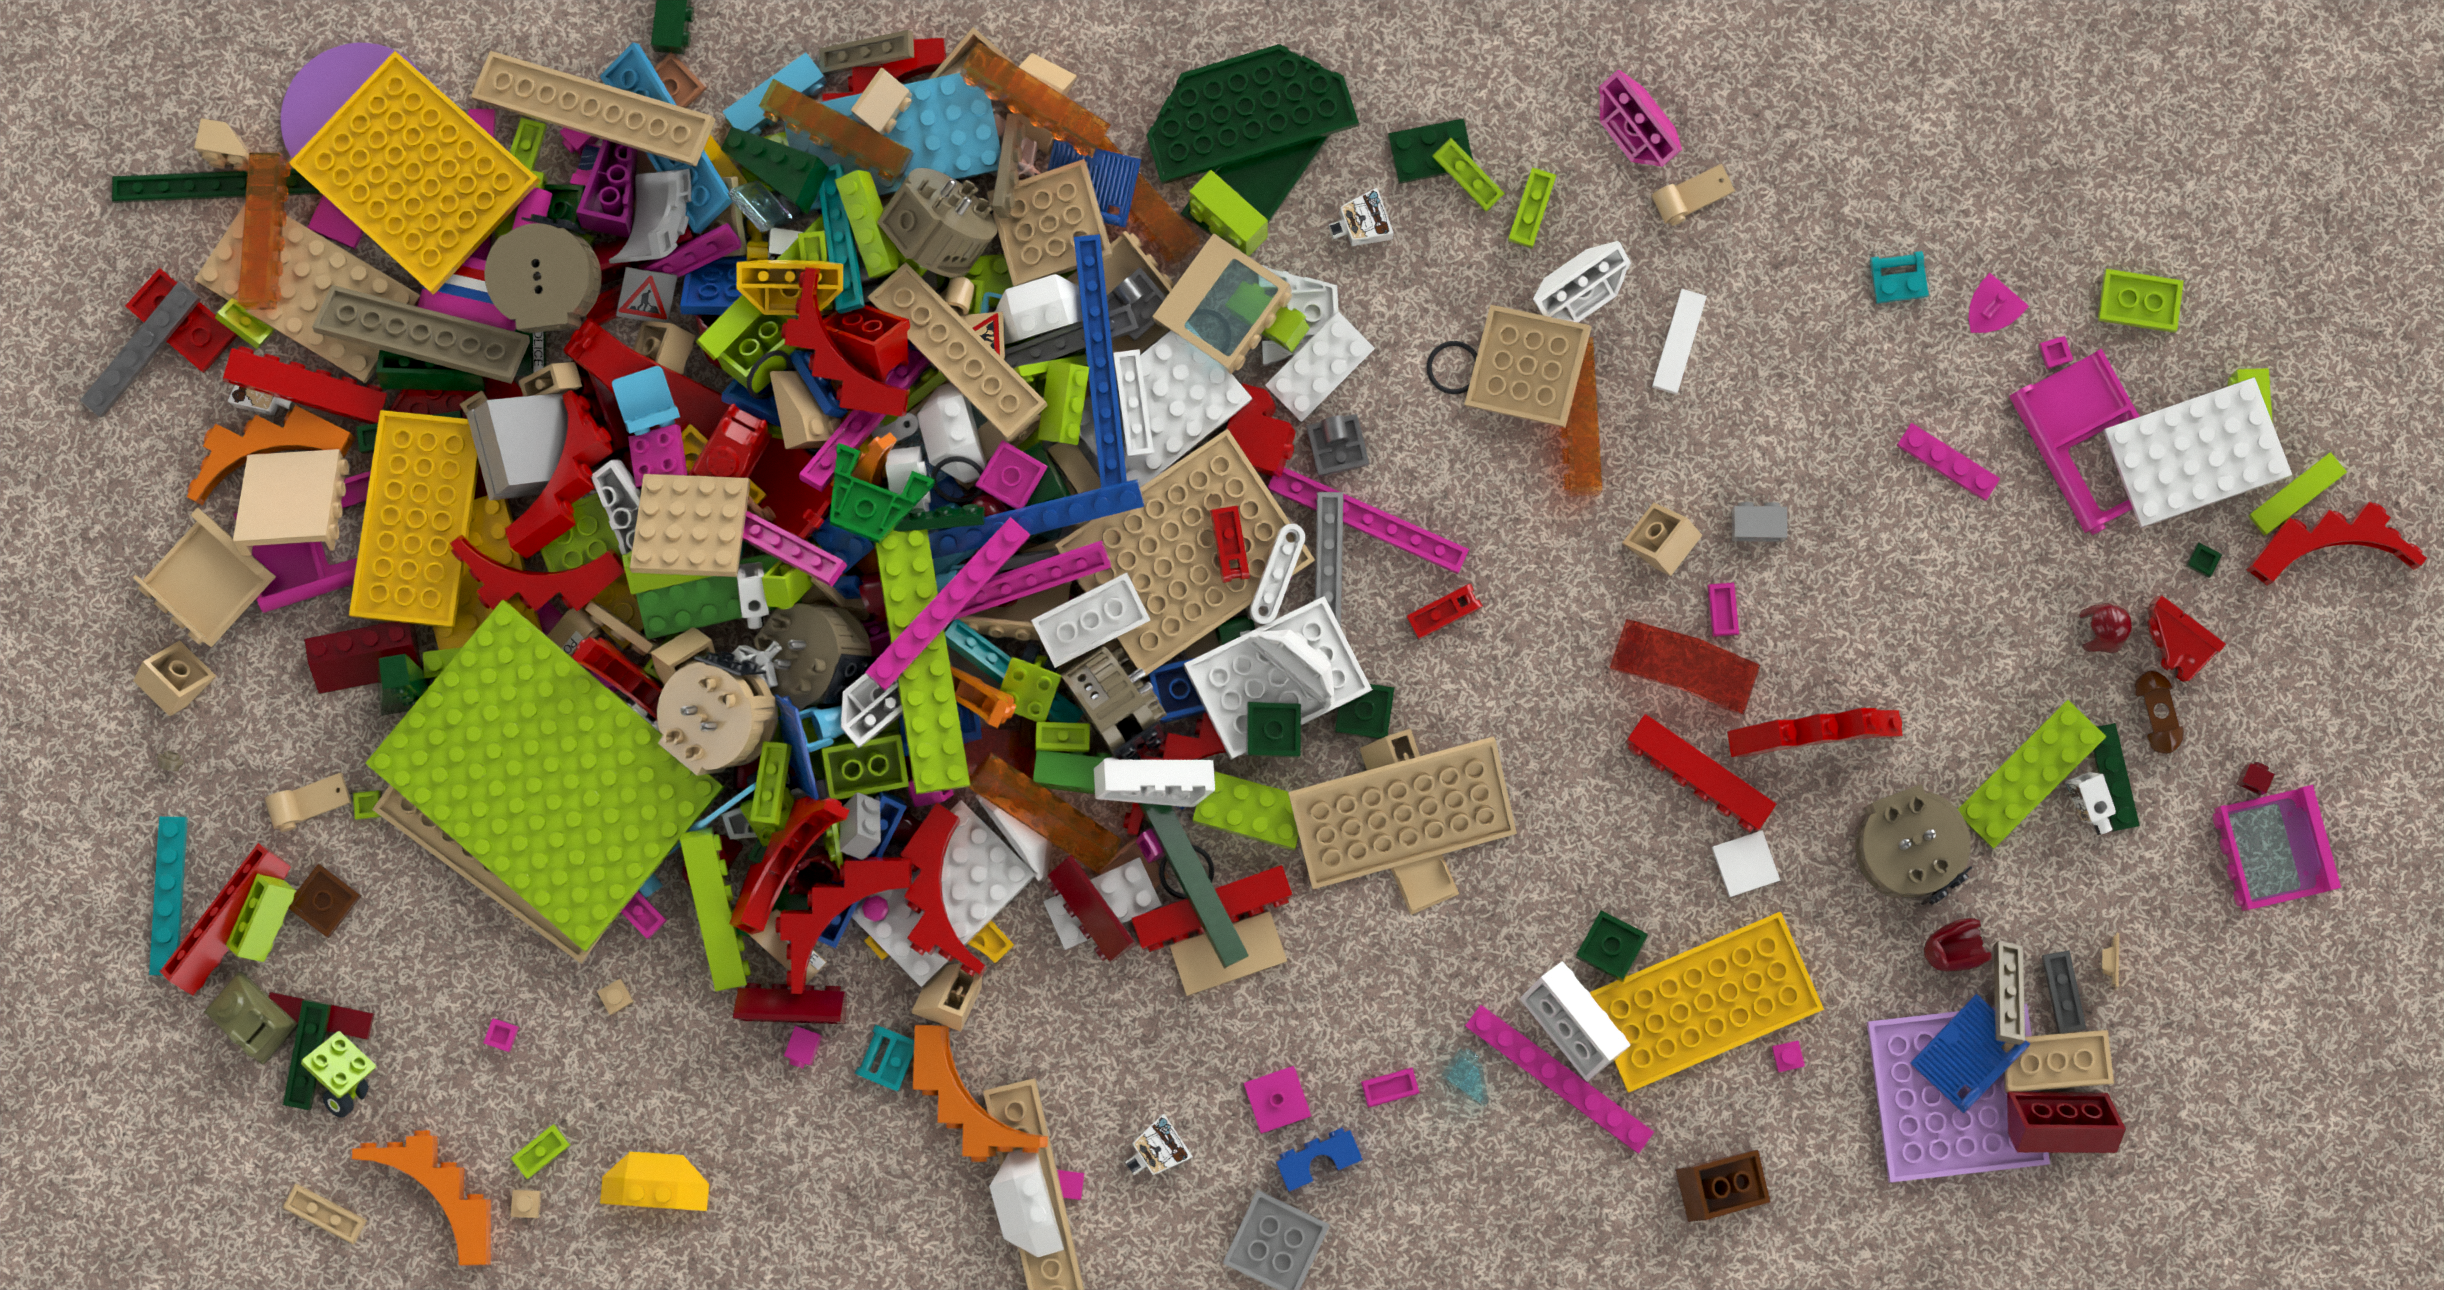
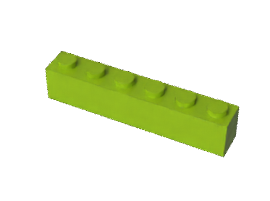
M713 827L681 834L680 843L715 992L747 985V976L751 975L749 961L743 960L742 951L745 950L743 935L737 934L736 927L729 924L734 912L730 901L734 900L731 884L726 885L724 876L728 875L725 859L720 860L718 850H722L720 835H714Z

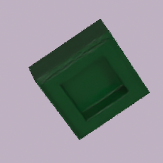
M2198 542L2186 567L2210 578L2222 554Z

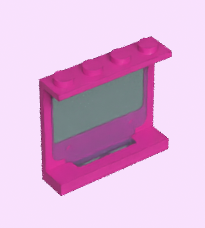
M2313 785L2214 808L2213 822L2216 829H2220L2222 835L2220 848L2224 855L2227 854L2229 861L2227 874L2231 881L2234 880L2236 887L2234 900L2238 907L2241 906L2242 911L2341 888Z

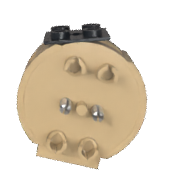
M720 651L719 654L707 652L706 655L695 656L694 659L702 662L689 664L678 670L670 677L661 692L657 708V721L659 732L663 736L658 744L696 775L724 772L727 767L741 766L754 761L761 756L763 741H772L778 721L776 699L771 694L766 682L759 675L766 674V671L757 668L758 664L753 661L742 660L741 662L736 660L735 655L729 652Z

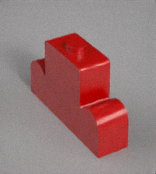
M1242 383L1243 388L1252 397V401L1229 419L1226 429L1230 431L1256 472L1280 478L1287 459L1290 460L1293 455V441L1296 431L1289 422L1272 418L1276 411V404L1266 390Z

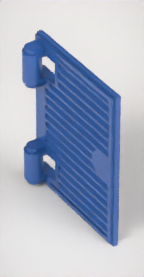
M1054 138L1047 171L1084 159L1088 166L1103 222L1126 228L1141 159ZM1110 205L1120 208L1119 215L1108 213Z
M776 694L774 697L782 715L778 716L783 743L792 745L789 765L794 768L796 775L792 776L793 784L814 800H818L819 796L799 710L792 705L789 696L780 697Z
M1976 994L1910 1064L1964 1114L2027 1049L2030 1043L2025 1039L2021 1045L2015 1044L2006 1053L2001 1048L2006 1042L1996 1040L1995 1010ZM1966 1085L1971 1091L1964 1099H1961L1957 1093Z

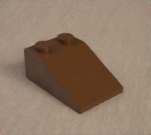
M1758 1150L1675 1169L1688 1222L1708 1220L1771 1202Z

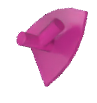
M1989 273L1975 290L1970 303V332L1988 333L2000 330L2019 318L2029 305Z

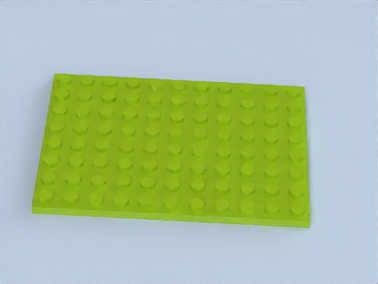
M502 600L365 762V764L585 952L592 947L680 842L681 834L690 830L725 788L710 774H694L658 743L663 736L661 732L505 600Z

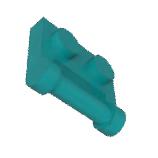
M1916 251L1913 255L1881 259L1879 256L1870 257L1876 304L1926 298L1929 296L1924 267V254L1922 251ZM1915 265L1916 272L1881 276V269Z
M875 1024L872 1030L874 1032L861 1066H857L854 1074L899 1092L914 1057V1040ZM883 1038L891 1039L877 1073L870 1072Z

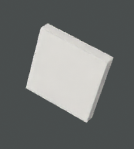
M1763 830L1712 847L1729 898L1780 881Z

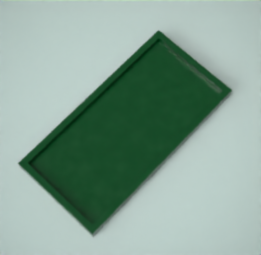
M1330 135L1212 171L1264 216L1269 223ZM1189 200L1180 213L1181 216L1212 236L1213 234L1210 232L1209 226L1204 221H1197L1191 215Z

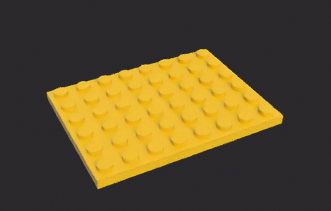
M396 51L383 62L289 162L294 169L433 295L541 181Z

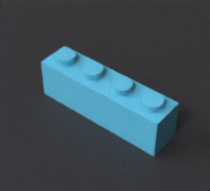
M805 52L722 112L731 127L759 136L762 132L761 129L768 124L773 126L782 119L781 110L800 107L803 104L802 100L806 97L819 94L824 89L823 85L826 84V80Z

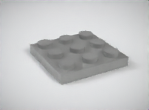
M1257 1190L1223 1264L1277 1290H1300L1330 1224Z

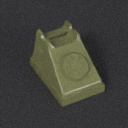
M238 972L204 1011L234 1044L241 1046L245 1054L256 1059L262 1065L271 1058L298 1027V1023L272 1001L269 995L261 991V988L243 972Z

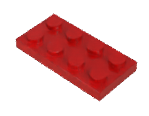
M159 268L125 307L145 322L177 282ZM199 302L166 342L201 372L205 373L238 335L215 319L216 315Z

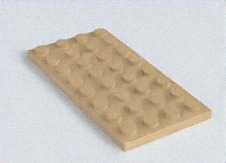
M252 194L194 279L197 283L227 301L232 297L235 298L254 317L365 384L377 368L380 349L314 333L312 326L331 286L335 285L416 307L420 298L418 293Z
M1494 736L1288 792L1312 889L1517 834Z

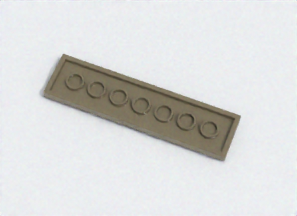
M335 285L331 286L312 326L314 333L507 383H512L530 342L529 335Z

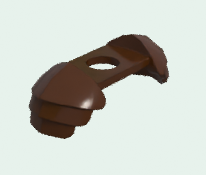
M2147 671L2136 680L2134 685L2136 689L2135 695L2137 697L2143 696L2153 731L2147 735V739L2155 752L2170 754L2181 745L2184 736L2183 726H2179L2170 690L2173 688L2164 675L2156 671ZM2162 703L2168 707L2169 713L2166 718L2161 719L2154 714V707L2157 704Z

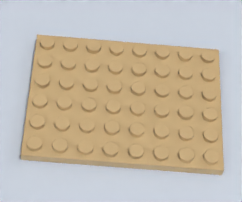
M1228 429L1141 486L1140 490L1144 507L1093 519L1054 545L1058 553L1062 554L1102 540L1111 562V568L1076 579L1085 593L1127 572L1150 621L1116 637V640L1136 670L1142 668L1146 675L1252 603L1277 534L1283 526L1291 524ZM1238 505L1250 577L1245 580L1235 578L1231 582L1222 583L1210 510ZM1288 533L1286 540L1290 543L1294 541V536ZM1303 544L1292 576L1315 561L1305 544ZM1237 560L1229 561L1230 569L1238 567Z

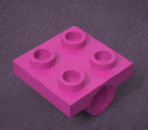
M675 424L652 430L642 435L628 437L635 486L642 489L644 474L688 476L680 426Z

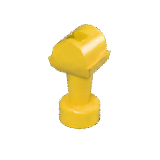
M751 218L746 223L747 233L751 236V241L747 244L746 261L768 260V242H763V236L767 232V222L762 218Z

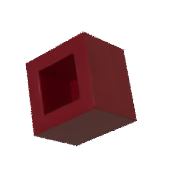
M2260 762L2249 763L2244 766L2236 784L2261 796L2267 793L2275 774L2268 771L2269 767Z

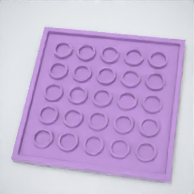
M2024 1004L2025 1037L2032 1036L2028 1007L2027 1004ZM1959 1011L1867 1022L1888 1182L2050 1164L2049 1153L2016 1152L2008 1135V1093H2005L2003 1074L1963 1114L1910 1064ZM1964 1085L1957 1095L1964 1099L1971 1089ZM2040 1090L2022 1091V1092H2040Z

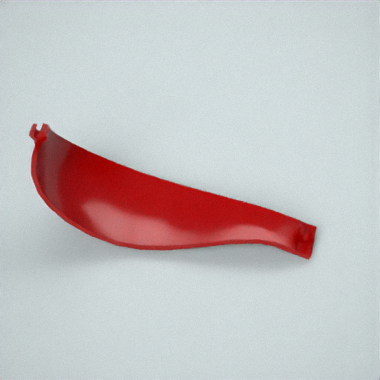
M592 319L585 320L582 326L573 333L571 340L563 349L566 355L595 376L614 396L612 381L614 379L654 366H660L663 369L673 403L680 415L679 418L674 419L675 423L672 425L680 426L681 433L691 424L709 440L725 411L730 407L729 404L722 401L721 393L637 353L617 340ZM658 424V425L651 426V427H649V428H650V431H652V430L660 429V428H663V427H660V425ZM772 437L749 478L768 495L759 505L761 509L768 506L775 513L777 518L768 522L806 541L816 528L819 529L824 522L823 519L830 511L834 487L830 485V482L821 492L801 481L800 472L814 456L806 449H786L784 440Z

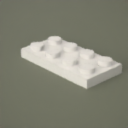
M1338 311L1264 386L1302 422L1375 348Z
M1126 572L1031 621L1056 668L1150 621V618Z
M1140 857L1091 879L1094 886L1122 924L1131 921L1133 917L1162 906ZM1061 894L1043 901L1065 950L1087 941L1078 928L1082 924L1077 916L1071 918L1062 906L1067 902Z

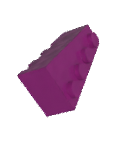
M603 139L576 211L581 228L625 238L630 237L638 149Z

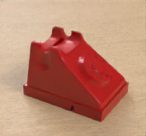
M865 305L863 308L843 314L836 310L823 320L830 337L842 354L855 367L871 377L872 374L876 380L885 383L886 376L891 369L899 363L903 366L908 365V330L911 328L909 319Z
M731 404L713 431L688 476L749 478L772 439V434L768 431L766 420H759L740 410L736 404Z
M2163 595L2154 597L2149 604L2148 614L2150 619L2147 621L2154 646L2160 649L2162 656L2161 666L2166 670L2176 668L2178 670L2176 678L2180 681H2190L2216 653L2221 652L2225 647V642L2188 614H2183L2180 608Z

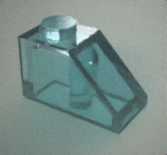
M1468 1048L1465 1051L1459 1049L1440 1076L1485 1107L1488 1103L1483 1067L1478 1062L1480 1057Z

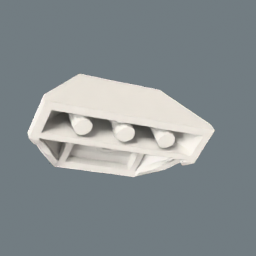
M1619 241L1586 249L1545 277L1533 300L1541 315L1578 323L1617 296L1626 270L1629 269L1631 262Z
M1057 274L1005 289L995 312L1003 311L1004 345L1083 321L1079 286Z
M951 383L938 386L917 414L929 463L936 466L937 463L949 457H965L976 462L984 471L987 464L970 402ZM951 462L940 468V470L963 483L980 478L978 471L974 467L963 462Z
M1291 630L1253 632L1246 640L1328 709L1334 703L1331 663L1327 661L1328 657L1323 651L1318 648L1314 650L1307 644L1308 640L1297 631L1294 633Z
M864 674L843 691L841 729L858 748L876 737L903 714L897 680L884 691L869 676Z
M988 793L976 795V799L1025 864L1034 872L1033 874L1038 881L1046 879L1048 877L1053 840L1049 836L1051 833L1049 827L1044 821H1038L1034 816L1035 809L1027 799L1023 801L1018 797Z
M1023 1149L1008 1153L989 1186L1003 1238L1036 1257L1064 1250L1038 1153H1024Z

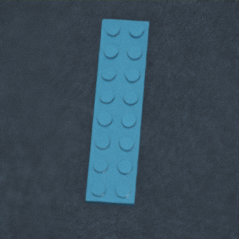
M632 43L600 75L605 85L676 105L641 46L637 43ZM704 149L696 167L646 152L657 172L689 168L691 202L686 203L685 216L689 218L688 223L693 232L700 234L734 201Z

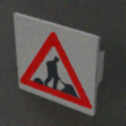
M626 267L616 316L668 323L677 275Z

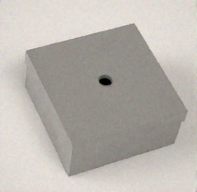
M565 393L486 400L479 407L467 413L489 501L540 495L556 470L566 441L568 412L562 397Z

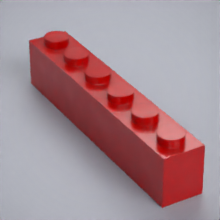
M246 347L231 348L223 375V382L366 424L378 423L380 410H383L387 393L382 392L383 389L381 387L371 384L363 387L357 385L356 380L348 377H342L341 380L331 377L330 372L316 369V372L306 370L305 365L293 361L290 362V365L279 362V357L270 354H264V357L253 354L254 350Z
M1647 714L1643 715L1625 741L1629 745L1627 749L1634 755L1641 757L1643 754L1651 760L1649 764L1660 772L1666 770L1672 774L1671 779L1682 787L1688 785L1694 789L1693 794L1703 802L1710 800L1716 804L1715 809L1725 817L1732 815L1739 820L1738 826L1749 833L1752 830L1755 832L1759 831L1777 805V803Z
M257 843L160 970V973L169 982L194 996L197 990L204 986L207 977L213 969L220 965L223 956L229 950L226 947V943L256 875L261 874L284 880L291 866L281 857L260 843Z
M1282 865L1215 888L1232 923L1239 921L1238 916L1248 913L1249 917L1263 913V907L1273 904L1274 908L1286 905L1289 903L1288 898L1293 896ZM1188 898L1131 918L1142 950L1148 948L1149 952L1164 948L1163 943L1172 939L1174 944L1189 939V933L1198 931L1199 935L1205 933Z

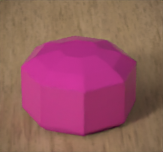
M878 895L868 897L862 906L865 917L873 922L885 920L890 911L887 900Z

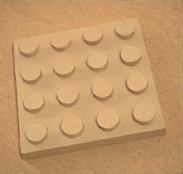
M1084 159L1018 181V184L1014 187L1015 206L1011 209L1010 218H999L994 208L992 209L1013 287L1077 269L1074 237L1100 234L1103 260L1114 257L1088 166ZM995 189L987 192L990 205L993 204Z
M1490 305L1464 405L1566 428L1591 326Z
M644 474L630 562L631 573L737 577L750 488L749 478Z

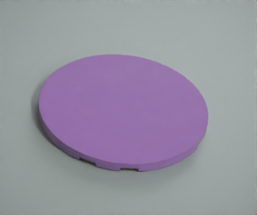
M373 43L340 45L319 54L297 73L285 94L280 117L282 137L292 159L395 50ZM399 53L406 61H408L415 69H417L420 72V70L413 64V62H411L407 57Z

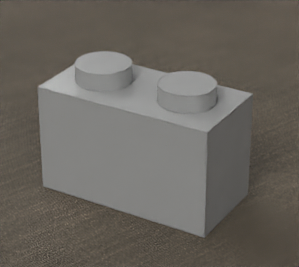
M1740 502L1738 506H1734L1732 509V541L1784 542L1787 539V507H1781L1780 503L1768 502L1764 503V506H1754L1753 502Z
M857 792L843 806L850 811L847 819L840 822V851L864 860L881 843L880 801Z

